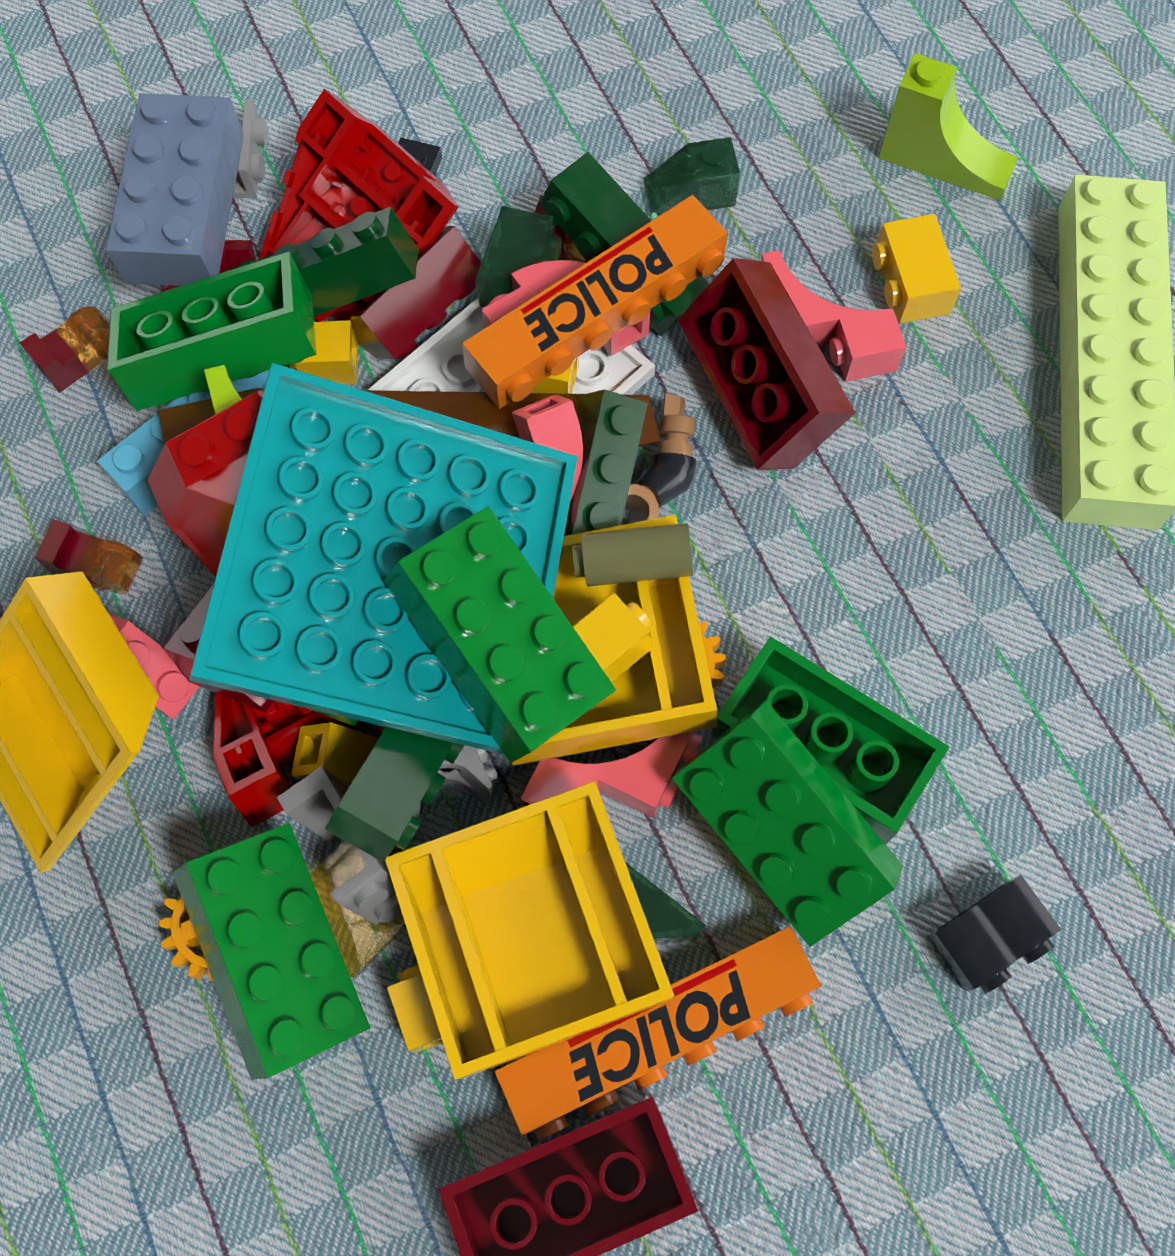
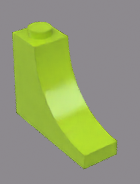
M914 53L898 88L879 159L1000 201L1018 157L988 142L967 121L958 104L955 92L957 67Z

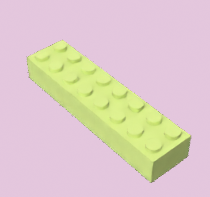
M1075 174L1058 208L1062 522L1158 530L1175 512V382L1166 182Z

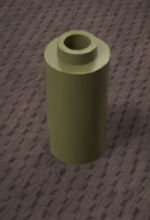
M688 523L582 534V545L572 546L575 577L585 576L587 587L693 576Z

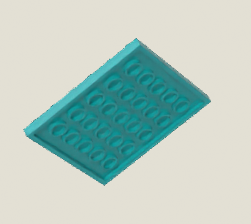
M272 363L189 681L504 754L384 580L399 560L489 506L553 597L578 456Z

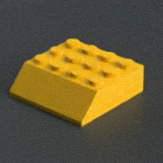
M676 515L564 536L553 599L571 625L577 624L615 593L626 606L631 602L636 603L650 619L652 627L649 631L652 649L612 682L617 689L614 693L534 751L512 762L513 766L717 727V707L689 577L587 587L585 576L575 577L572 546L582 545V534L678 524Z
M83 571L25 578L0 619V802L40 873L52 869L140 752L159 698L150 678L143 671L127 645L126 639L119 632Z
M595 781L396 853L385 859L454 1080L464 1079L670 1001L675 997Z

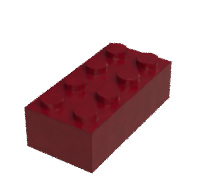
M732 258L678 319L683 332L757 470L794 469L856 413L771 262Z
M653 1096L438 1189L461 1256H599L698 1212Z

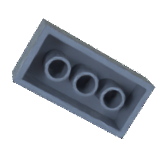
M139 93L106 246L107 254L125 283L182 286L219 274L244 138L242 127L230 97Z

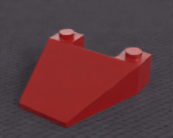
M215 693L213 759L228 797L252 828L284 811L277 797L291 788L283 766L294 761L301 726L331 722L355 730L368 722L358 720L356 725L352 726L311 709L279 701H273L267 711L263 712ZM374 724L378 734L381 736L386 727Z

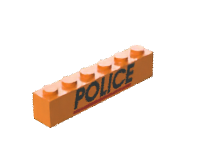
M692 194L464 341L462 348L465 369L499 409L511 401L518 402L532 392L536 384L550 375L557 376L562 374L571 366L574 359L589 349L594 351L601 348L609 341L612 334L627 324L635 325L645 318L651 308L663 300L670 301L675 299L684 291L689 283L701 275L709 276L713 274L724 261L728 232Z
M789 926L671 984L675 996L672 1000L532 1052L496 1070L495 1074L521 1135L523 1136L534 1131L538 1141L568 1127L564 1115L585 1106L588 1116L618 1102L614 1090L634 1081L638 1091L668 1077L664 1068L665 1065L684 1057L687 1066H690L717 1052L713 1041L731 1032L736 1042L765 1028L761 1017L779 1008L784 1017L813 1004L809 993L820 988L822 985L792 927Z

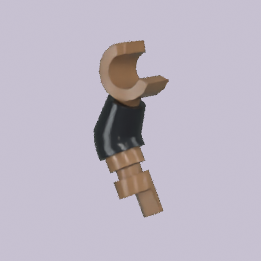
M669 393L664 394L660 435L665 437V440L659 442L658 453L652 455V463L649 468L639 477L635 484H630L626 501L630 511L628 524L658 518L659 508L686 492L693 481L697 460L692 457L693 445L688 443V439L694 438L696 421L691 417L684 416L686 401L681 396Z

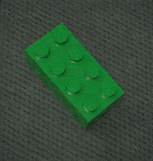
M290 251L111 308L107 370L136 411L155 405H164L171 400L200 391H209L204 369L225 365L229 379L232 382L242 378L254 377L261 372L270 370L272 363L282 366L295 364L317 355L312 295Z
M489 506L399 560L384 580L510 763L534 751L617 690Z
M771 636L718 713L717 727H714L711 732L713 736L718 738L758 705L767 700L885 844L899 832L950 746Z
M767 700L688 760L672 777L674 782L809 947L895 890L903 868L902 863Z
M290 823L188 861L173 872L251 1080L270 1078L370 1029L369 1022Z

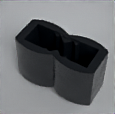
M1019 875L983 897L927 937L965 991L974 990L980 986L986 994L1012 977L1007 968L1019 958L1023 957L1027 964L1052 950L1055 946L1049 938L1059 932L1061 928L1022 875Z

